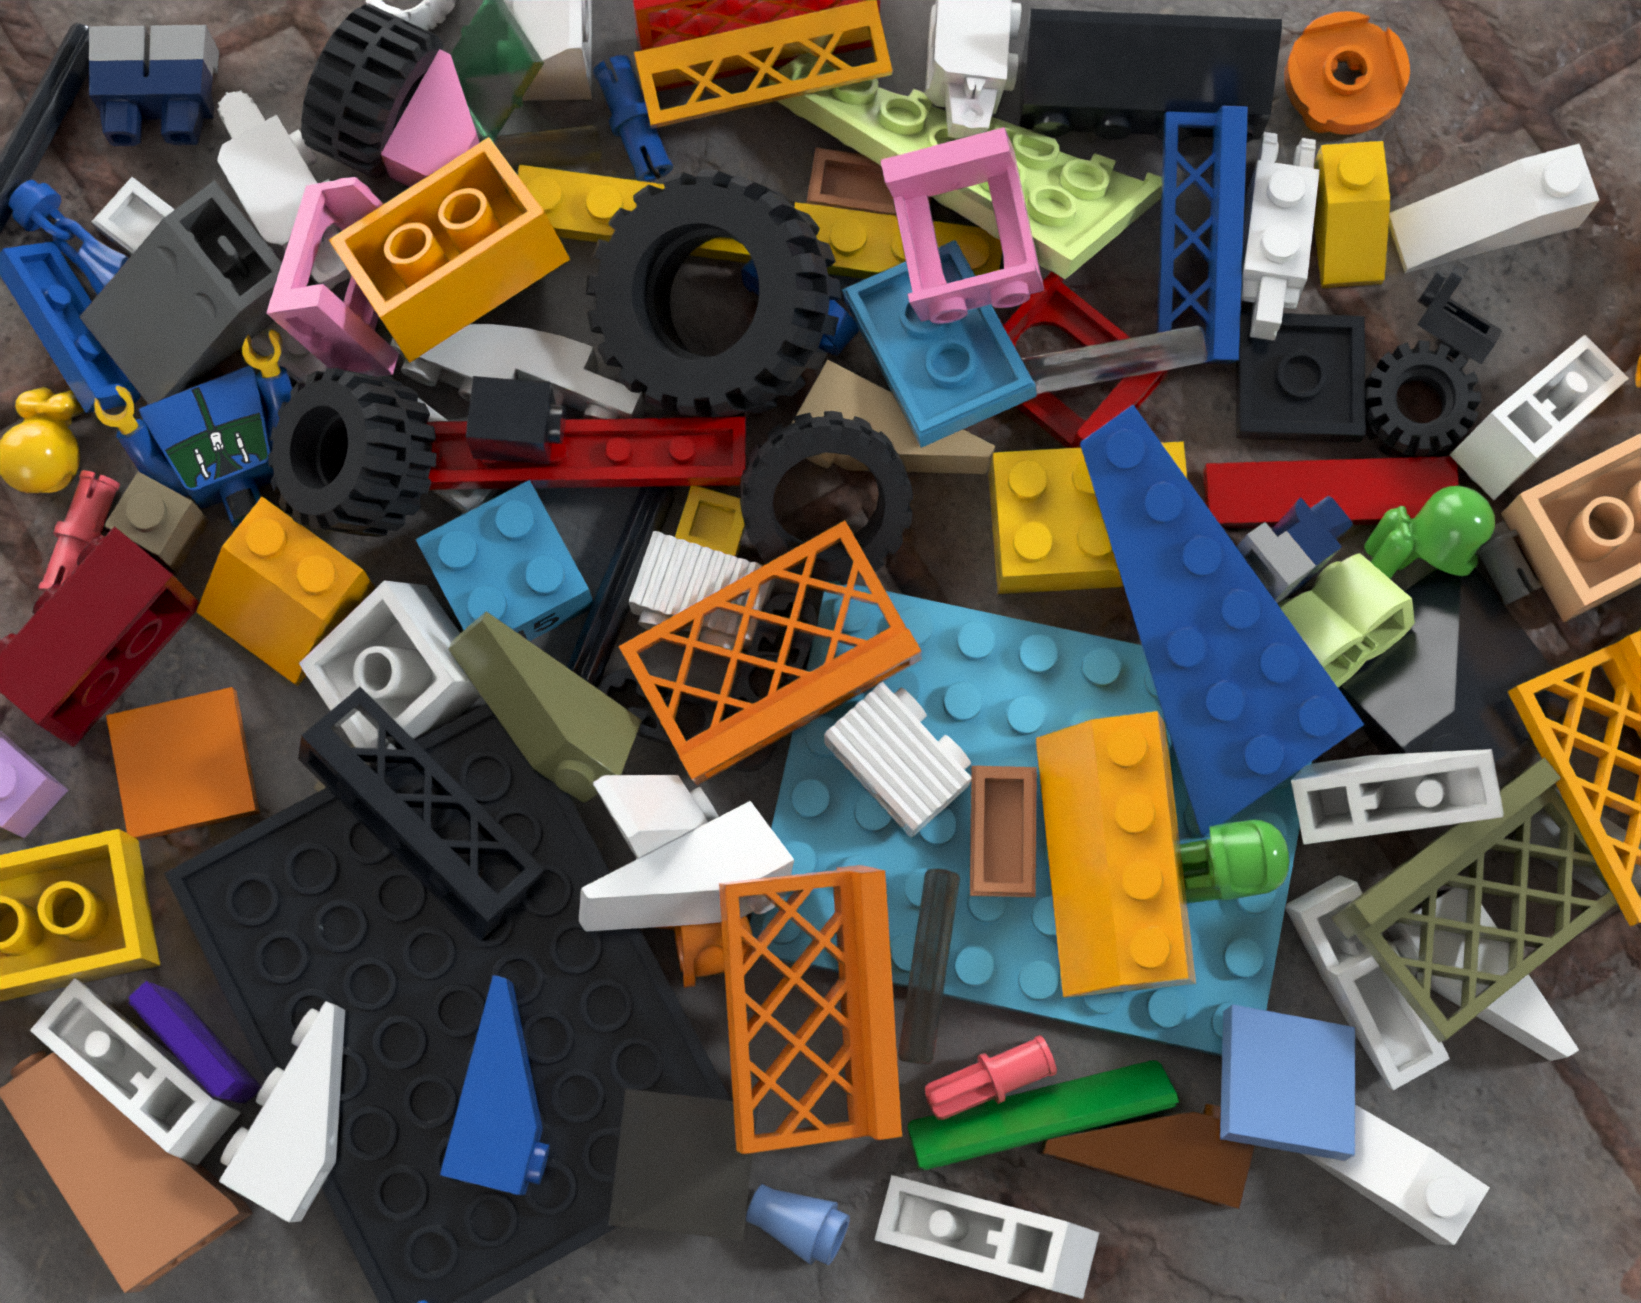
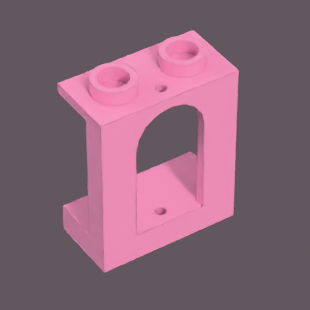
M1005 127L881 160L885 184L894 199L912 293H908L909 303L921 322L930 320L935 324L954 322L964 318L968 314L967 310L990 304L996 308L1014 307L1028 301L1030 294L1044 291L1016 156ZM988 182L1004 256V269L947 283L943 274L928 197Z
M357 177L340 178L335 181L307 185L266 314L328 368H338L375 377L393 375L399 353L375 332L379 316L353 276L351 275L344 301H341L324 284L307 286L321 238L326 228L330 225H335L343 231L382 206L383 203Z

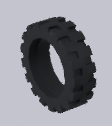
M824 411V417L812 418L811 413L801 414L794 417L795 423L785 428L782 424L774 427L767 433L769 440L762 446L757 444L748 457L750 464L747 470H743L740 482V505L746 532L751 544L755 545L758 549L760 558L768 564L805 543L786 533L775 517L773 509L775 488L785 472L804 458L823 453L849 455L862 462L876 479L879 491L876 510L865 527L853 535L874 572L878 571L884 566L883 558L889 552L894 555L902 545L903 538L901 534L904 528L909 529L913 513L910 507L911 500H913L911 484L903 461L894 449L892 442L882 431L878 433L873 430L871 424L857 416H854L853 420L845 419L842 412ZM841 541L817 554L810 578L825 582L840 580L841 585L848 583L853 562ZM806 561L788 570V572L802 575Z

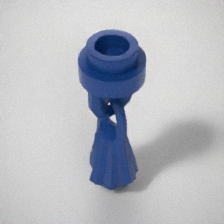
M29 180L21 184L9 199V207L13 210V219L28 232L43 228L51 234L58 249L84 273L98 295L129 258L97 241L76 221L65 218L58 210L61 204V196L47 183L38 184L35 180ZM51 218L56 221L54 225L49 222ZM76 235L83 244L77 252L65 240H71Z

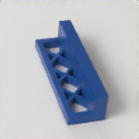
M1222 106L1217 113L1166 112L1164 114L1156 342L1175 356L1173 363L1230 365L1239 360L1248 106ZM1178 128L1213 129L1212 155L1196 170L1178 152ZM1212 165L1210 186L1200 175ZM1178 166L1188 178L1176 188ZM1192 183L1211 201L1210 217L1195 232H1192L1175 214L1176 198ZM1210 227L1208 249L1198 237ZM1176 228L1186 240L1174 250ZM1189 245H1192L1208 262V279L1192 294L1173 276L1174 260ZM1208 289L1206 311L1196 299ZM1174 290L1184 302L1172 312ZM1188 307L1206 324L1205 350L1171 349L1172 322Z

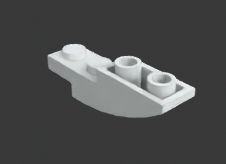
M469 324L412 362L408 361L394 338L390 344L399 353L397 361L402 366L401 372L407 377L428 386H435L437 380L459 388L458 394L468 402H470L473 376L551 382L556 405L565 404L584 412V419L642 418L645 413L642 392H630L623 384L595 374L598 363L593 346L560 335L522 327L496 324Z

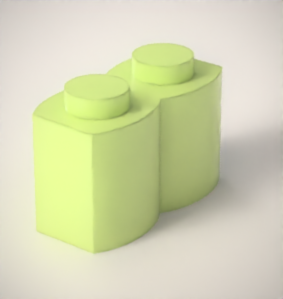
M1360 553L1342 562L1336 561L1329 564L1317 577L1312 590L1304 592L1293 599L1288 598L1278 603L1281 610L1337 687H1340L1350 679L1365 661L1382 654L1398 642L1415 624L1412 598Z

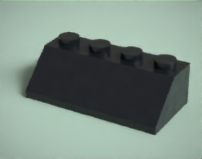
M1031 8L1021 60L1019 126L1048 137L1063 136L1069 133V131L1094 132L1100 138L1112 140L1122 139L1130 134L1155 135L1159 140L1163 141L1164 114L1166 112L1217 113L1222 106H1248L1246 143L1253 139H1261L1271 116L1282 33V19ZM1178 128V142L1188 140L1192 136L1213 137V129Z

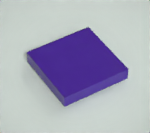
M145 981L128 997L131 1000L128 1003L212 1097L246 1104L261 1090L262 1086L177 992Z

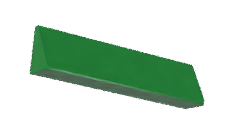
M1149 1060L1006 1096L1005 1101L999 1104L994 1100H990L944 1120H938L934 1115L915 1119L908 1123L907 1130L917 1169L921 1168V1171L1167 1110L1176 1107L1175 1103H1178L1179 1100L1162 1065L1157 1060Z

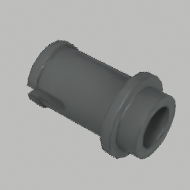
M1505 521L1495 524V529L1490 539L1480 546L1475 555L1480 556L1503 598V604L1507 605L1542 587V585L1536 580L1513 538L1519 533L1516 529L1510 531Z

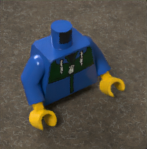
M273 329L269 331L270 341L274 347L273 354L269 356L258 355L252 348V340L248 334L242 346V354L249 366L139 408L142 419L135 420L133 417V399L130 392L124 387L115 386L121 398L126 401L125 410L121 414H107L102 409L98 399H94V409L97 418L103 424L119 429L116 438L140 473L184 497L191 496L200 508H208L223 502L233 527L239 526L261 498L258 488L271 483L270 480L274 475L273 468L269 467L268 454L273 449V440H270L272 427H277L280 419L277 413L282 403L291 400L290 391L292 390V385L285 367L278 365V360L283 350V339L280 333ZM254 368L260 369V372L257 373Z

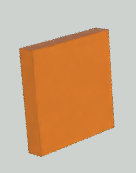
M233 687L106 715L127 834L141 841L260 814L238 695Z

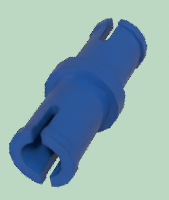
M627 55L613 56L609 59L617 75L618 82H616L613 71L608 70L604 61L600 62L593 69L594 77L599 82L612 114L608 120L613 135L621 137L635 171L636 180L652 182L656 180V177L649 163L648 156L654 169H658L661 177L666 176L672 171L673 164L667 156L657 129H651L645 100L632 70L630 58Z

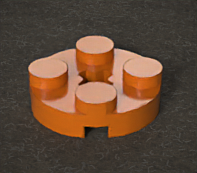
M1341 11L1321 16L1304 29L1302 35L1295 41L1285 65L1284 83L1292 105L1302 115L1305 125L1310 130L1317 133H1327L1330 131L1343 135L1359 134L1378 127L1395 113L1410 79V62L1402 41L1390 28H1387L1386 32H1384L1379 26L1369 23L1370 16L1359 12ZM1346 61L1350 70L1360 69L1362 76L1356 78L1354 85H1346L1335 79L1333 74L1338 68V62Z

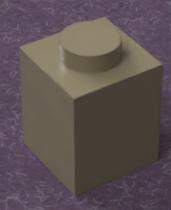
M137 472L104 526L109 531L115 526L160 565L177 574L209 520L192 500Z

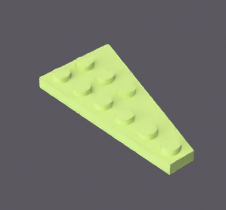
M810 53L802 54L777 72L791 81L807 78L818 58ZM825 63L819 75L837 70ZM877 79L777 101L789 108L797 116L805 118L839 139L844 145L857 150L881 165L882 159L958 140V138L948 136L946 111L933 107V103L924 92L913 89L909 96L899 95L878 87ZM772 80L769 81V86L777 84ZM991 117L988 131L1005 127L1015 152L1038 263L1043 268L1054 272L1064 279L1068 278L1161 199V176L1147 172L1144 181L1113 170L1116 162L1113 159L1094 153L1090 161L1059 151V144L1054 138ZM988 182L931 196L941 205L954 210L986 230L991 236L1000 239Z

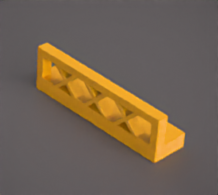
M867 0L634 52L636 71L640 88L643 91L651 129L892 75L893 72L876 0ZM871 39L876 62L851 67L832 55V52L837 46ZM810 53L818 58L808 77L791 81L771 68L776 60ZM825 63L837 70L819 75ZM748 66L758 71L747 91L730 94L711 82L716 73ZM765 77L777 83L759 88ZM685 80H691L698 85L686 105L660 110L655 87ZM705 90L717 97L699 101Z

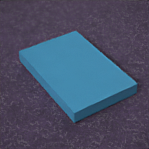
M956 240L938 247L943 274L947 283L975 276ZM906 262L842 289L844 302L921 448L1037 397L1036 385L991 304L967 310L968 314L964 318L945 324H935L930 320L921 322L909 303L908 293H912Z

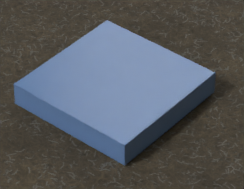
M1234 1004L1224 1010L1220 1139L1346 1161L1354 1156L1355 1027Z

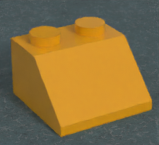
M261 497L222 546L196 612L298 687L307 676L299 663L359 606L376 587L362 568L307 528L293 521V518L267 499Z

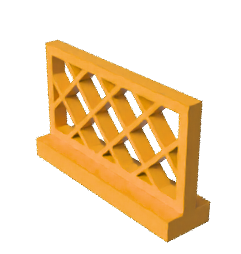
M1640 630L1615 644L1531 679L1508 691L1542 759L1545 757L1561 777L1555 784L1630 927L1641 923V899L1631 881L1634 865L1641 866V850L1638 849L1641 839V759L1622 752L1617 747L1623 724L1635 729L1641 739ZM1601 665L1615 690L1613 703L1587 692L1593 668ZM1575 677L1573 685L1565 682L1566 680ZM1547 690L1569 700L1563 725L1545 717L1534 694ZM1582 707H1586L1609 718L1603 743L1577 732ZM1572 747H1576L1599 758L1593 783L1577 777L1569 763ZM1613 764L1639 775L1634 801L1607 790ZM1603 805L1630 816L1624 842L1607 836L1600 822Z

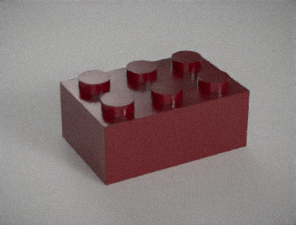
M115 526L106 536H98L86 545L78 557V567L61 585L55 584L38 598L32 610L34 615L17 634L11 633L0 640V693L37 725L73 748L192 617L200 603L168 570Z

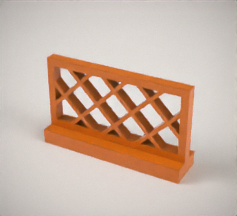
M846 521L839 523L619 646L675 747L691 780L696 785L703 783L922 660L920 647L909 628H906ZM841 541L853 562L847 586L843 587L810 578L817 554ZM806 561L802 575L788 572V570ZM858 574H860L871 594L854 590ZM774 578L799 584L790 619L754 609L761 585ZM807 587L843 597L834 631L798 621ZM749 593L745 607L731 603ZM851 599L878 606L890 628L868 640L842 634ZM718 609L743 616L733 651L698 641L705 616ZM751 618L787 628L777 663L741 653ZM693 624L689 638L674 635ZM795 630L831 640L824 665L811 672L785 665ZM661 641L686 647L676 682L651 676L642 662L639 653ZM839 643L854 646V648L835 658ZM695 650L730 659L720 694L685 685ZM739 662L774 671L768 695L754 704L729 697ZM782 674L799 678L778 690ZM656 686L673 691L669 707H667ZM682 693L717 703L711 727L686 741L675 721ZM726 706L741 710L722 721Z
M864 865L836 867L837 870L719 883L736 1151L741 1154L866 1136L876 1140L902 1137L885 870ZM833 887L835 912L823 928L818 931L796 910L813 889ZM794 891L786 902L776 894L778 892ZM762 894L779 911L756 939L741 926L739 897ZM789 919L813 939L791 968L786 966L767 949L768 945ZM835 933L837 937V947L830 941V939L834 936ZM742 940L750 946L744 955L742 953ZM823 949L838 961L839 979L824 998L800 978ZM760 956L784 976L761 1006L745 993L744 975ZM793 986L797 987L817 1005L795 1035L771 1016ZM840 999L841 1013L834 1008V1006ZM746 1007L754 1013L748 1022ZM827 1015L837 1022L843 1030V1045L828 1064L805 1045ZM764 1023L788 1042L765 1073L750 1061L748 1044ZM798 1052L821 1071L799 1102L776 1083V1080ZM844 1065L846 1080L838 1074ZM751 1074L759 1080L752 1090ZM833 1081L847 1093L848 1121L824 1125L809 1110ZM770 1089L790 1106L792 1111L775 1132L754 1135L753 1110ZM803 1118L812 1125V1127L796 1129Z

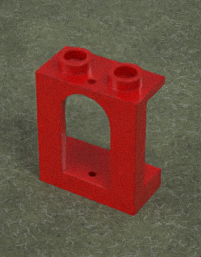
M1051 271L1045 279L1042 277L1044 291L1030 294V299L1018 305V310L1006 323H1003L1001 320L1000 322L1015 348L1021 334L1029 328L1042 324L1055 326L1065 331L1123 378L1086 421L1033 378L1037 397L1015 406L1066 448H1081V441L1131 405H1134L1138 410L1168 376L1175 356L1156 341L1148 350H1145L1062 283V277Z

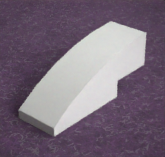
M1338 875L1287 903L1285 909L1348 1024L1355 1027V1035L1388 1087L1395 1090L1450 1058L1443 1043H1439L1358 937L1354 935L1347 939L1331 919V917L1362 894L1357 882ZM1387 941L1398 957H1400L1395 945Z

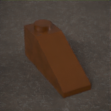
M1205 1104L1203 1114L1193 1111L1048 1139L1041 1143L1038 1155L1222 1208L1239 1209L1255 1145L1220 1139L1221 1106Z

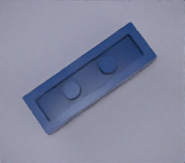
M55 242L3 248L0 252V276L85 413L95 412V398L98 399L103 410L125 406L126 401L121 398L115 386L126 388L132 396L133 403H137L142 395L79 318L92 301Z

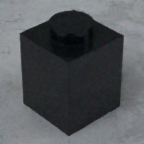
M473 376L466 429V439L473 459L549 465L552 444H562L565 431V406L556 405L551 382Z

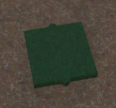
M484 0L470 24L462 27V36L451 52V57L472 121L484 140L489 137L494 141L513 111L522 107V97L539 73L544 62L503 0Z

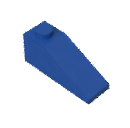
M493 975L440 1175L517 1195H525L529 1182L540 1184L550 1145L539 1142L543 1127L513 983L506 978Z

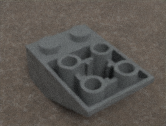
M214 180L160 221L79 318L146 402L152 404L183 392L240 349L248 334L252 340L275 322L266 313L282 262Z

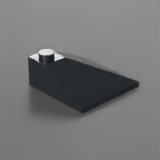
M1476 567L1467 576L1453 575L1440 569H1435L1404 591L1412 598L1415 624L1385 652L1365 661L1361 668L1338 689L1362 720L1364 725L1361 728L1382 755L1492 749L1495 763L1531 737L1508 691L1554 669ZM1547 690L1534 694L1546 718L1554 721L1566 712L1569 700Z

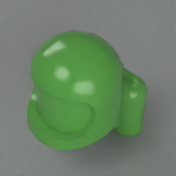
M1449 486L1434 493L1413 519L1410 518L1404 506L1388 510L1364 544V548L1373 557L1370 562L1389 579L1392 578L1398 569H1404L1418 557L1444 572L1458 576L1470 575L1478 564V556L1475 553L1482 544L1490 539L1495 529V515L1488 501L1475 490L1463 486Z
M1247 820L1209 826L1210 839L1180 844L1187 904L1268 894L1280 887L1288 875L1290 861L1286 841L1282 833L1274 825L1262 820Z

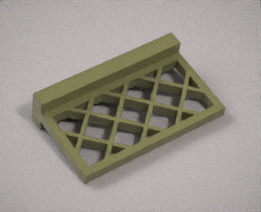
M1545 757L1516 775L1499 789L1504 812L1503 817L1451 825L1331 917L1347 939L1354 935L1358 937L1439 1043L1451 1037L1617 903L1566 803L1553 787V784L1561 779V777ZM1542 808L1545 809L1560 828L1559 849L1530 844L1531 817ZM1516 829L1515 841L1503 839ZM1493 849L1514 853L1513 885L1483 880L1484 853ZM1529 856L1558 862L1557 894L1527 888ZM1469 865V877L1457 875ZM1573 865L1591 868L1608 891L1595 901L1572 897ZM1444 885L1468 890L1466 923L1435 917L1437 889ZM1482 893L1512 898L1510 931L1480 925ZM1526 901L1556 906L1555 933L1547 938L1525 934ZM1422 902L1421 914L1409 912ZM1571 909L1582 911L1570 920ZM1395 922L1421 927L1418 960L1398 957L1381 933ZM1434 930L1465 935L1463 968L1432 963ZM1479 938L1509 943L1508 971L1503 975L1477 971ZM1524 946L1535 948L1523 958ZM1410 971L1417 972V980ZM1431 975L1462 980L1461 1008L1448 1019L1445 1018L1430 998ZM1477 983L1489 985L1476 995Z

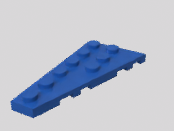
M1131 405L1081 441L1080 446L1201 838L1209 833V826L1223 824L1362 727L1364 723L1136 407Z

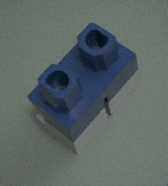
M156 25L150 27V35L145 26H89V96L100 111L103 134L110 145L136 146L140 144L142 140V120L161 119V135L166 143L173 145H197L199 143L203 119H214V103L211 95L213 73H218L219 50L206 25Z
M1300 497L1272 530L1264 522L1248 533L1236 547L1278 604L1282 600L1297 594L1342 548L1337 539L1344 535L1353 524L1332 497H1325L1311 508Z

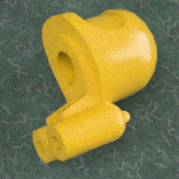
M44 387L24 392L18 396L15 403L17 413L24 420L8 430L0 440V475L9 486L20 492L52 493L60 491L73 481L79 468V446L68 427L71 424L72 418L81 414L84 409L72 390L56 395L50 389Z

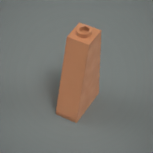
M40 1051L27 1057L10 1071L13 1080L0 1088V1097L124 1293L143 1291L253 1214L245 1201L226 1185L220 1183L201 1164L196 1165L167 1153L55 1052L47 1055L45 1051Z

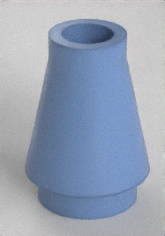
M761 1184L751 1200L746 1221L760 1227L808 1264L812 1265L817 1260L830 1265L844 1240L850 1215L837 1210V1202L775 1190Z

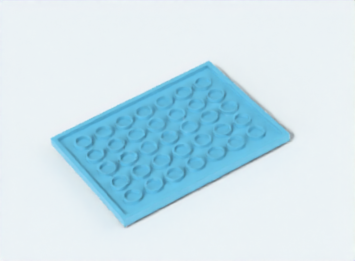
M828 581V583L836 584L839 586H847V584L841 585L840 581ZM855 585L854 590L871 594L867 587ZM886 591L906 628H909L920 647L922 660L883 681V683L893 694L898 689L903 688L913 696L927 715L920 723L937 741L944 735H947L963 750L971 761V765L965 769L970 776L971 766L1037 767L1036 897L970 896L971 782L967 789L911 838L843 763L837 759L834 753L827 748L824 743V734L827 730L844 717L848 711L853 709L858 702L863 700L868 693L872 692L877 685L792 733L771 826L772 831L794 859L791 875L837 870L836 867L864 865L885 870L892 985L1222 1057L1223 1011L1232 1004L1267 1010L1300 829L1291 780L1299 771L1223 823L1262 820L1274 825L1282 833L1288 847L1289 871L1284 883L1268 894L1187 904L1196 984L1064 998L1036 738L1091 719L1158 711L1166 723L1142 645ZM824 592L817 627L834 631L843 600L842 596ZM851 599L842 634L868 640L890 628L878 606ZM817 636L814 637L806 671L811 672L824 665L831 640ZM839 643L835 658L854 648V646ZM1166 725L1180 844L1210 839L1209 833L1201 838ZM833 887L813 889L796 910L818 931L823 928L835 912ZM788 891L783 900L786 902L794 891ZM777 907L763 914L752 912L750 925L754 938H758L779 911ZM789 919L768 945L767 949L781 961L795 963L813 939ZM835 933L834 936L830 939V941L837 947V937ZM824 949L809 966L839 973L838 961Z

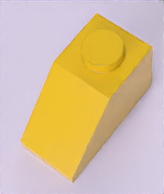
M1383 141L1321 145L1313 166L1314 169H1320L1314 230L1321 288L1383 284L1385 280L1390 211V192Z

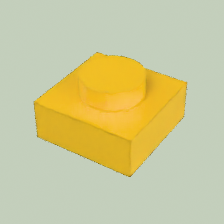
M691 486L675 538L684 539L689 543H696L702 547H708L712 550L737 557L746 530L740 505L741 498L699 486Z

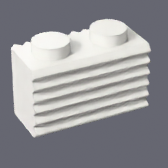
M653 531L629 599V606L632 614L640 616L638 624L649 630L759 569L762 565L756 562H749L743 558H737L733 555L724 554L721 551H715L708 547H702L696 543H689L684 539H677L671 535H664L659 531ZM775 578L761 585L754 607L755 610L763 611L770 600ZM749 593L731 603L745 607ZM719 609L705 616L699 634L701 635L699 641L733 651L743 616ZM751 618L743 645L744 650L749 649L759 620ZM693 624L689 625L688 627L682 630L691 632Z
M882 682L872 692L868 693L863 700L858 702L853 709L848 711L844 717L839 719L834 726L827 730L824 734V743L897 824L904 829L907 835L912 838L969 787L972 777L965 769L971 765V761L950 737L944 735L937 741L920 723L927 715L910 693L900 688L893 694Z

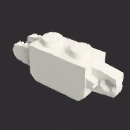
M936 0V3L932 6L924 94L935 106L945 107L949 137L961 139L988 132L992 114L997 112L1003 90H1014L1018 71V54L1009 53V39L1016 40L1021 19V3L1012 2V0Z
M241 90L239 92H226V96L218 102L220 107L217 110L232 139L222 144L217 162L260 236L282 262L307 185L318 184L308 168L317 163V160L311 149L304 144V139H302L299 129L288 135L277 115L265 121L248 93L244 94ZM330 225L326 228L310 277L317 285L324 284L328 289L351 277V273L329 242L330 238L342 231L335 225Z
M1264 132L1259 145L1257 163L1244 203L1241 301L1253 302L1250 337L1274 341L1277 330L1281 326L1283 307L1296 309L1307 281L1320 169L1313 168L1316 140L1302 138L1299 145L1296 146L1293 165L1275 163L1279 148L1277 134Z

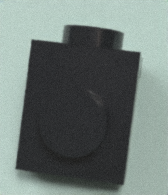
M1458 261L1449 276L1438 270L1417 302L1428 309L1417 325L1438 338L1436 340L1438 347L1440 344L1450 347L1451 349L1447 355L1456 359L1461 354L1467 361L1471 358L1482 365L1495 346L1502 330L1450 298L1469 267Z

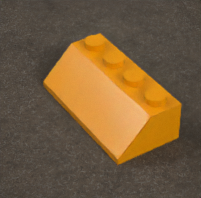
M1154 711L1091 719L1037 737L1036 747L1063 997L1196 984L1166 723L1159 712Z

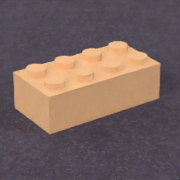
M1641 433L1520 493L1501 513L1510 531L1516 529L1519 533L1515 536V539L1563 622L1641 584Z

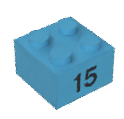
M530 480L415 539L463 630L487 611L525 639L531 641L590 610L593 604L587 584Z

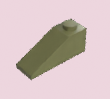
M487 611L452 640L448 650L533 769L554 782L562 791L573 795L583 803H586L598 794L593 782L604 775H621L642 722L640 718Z

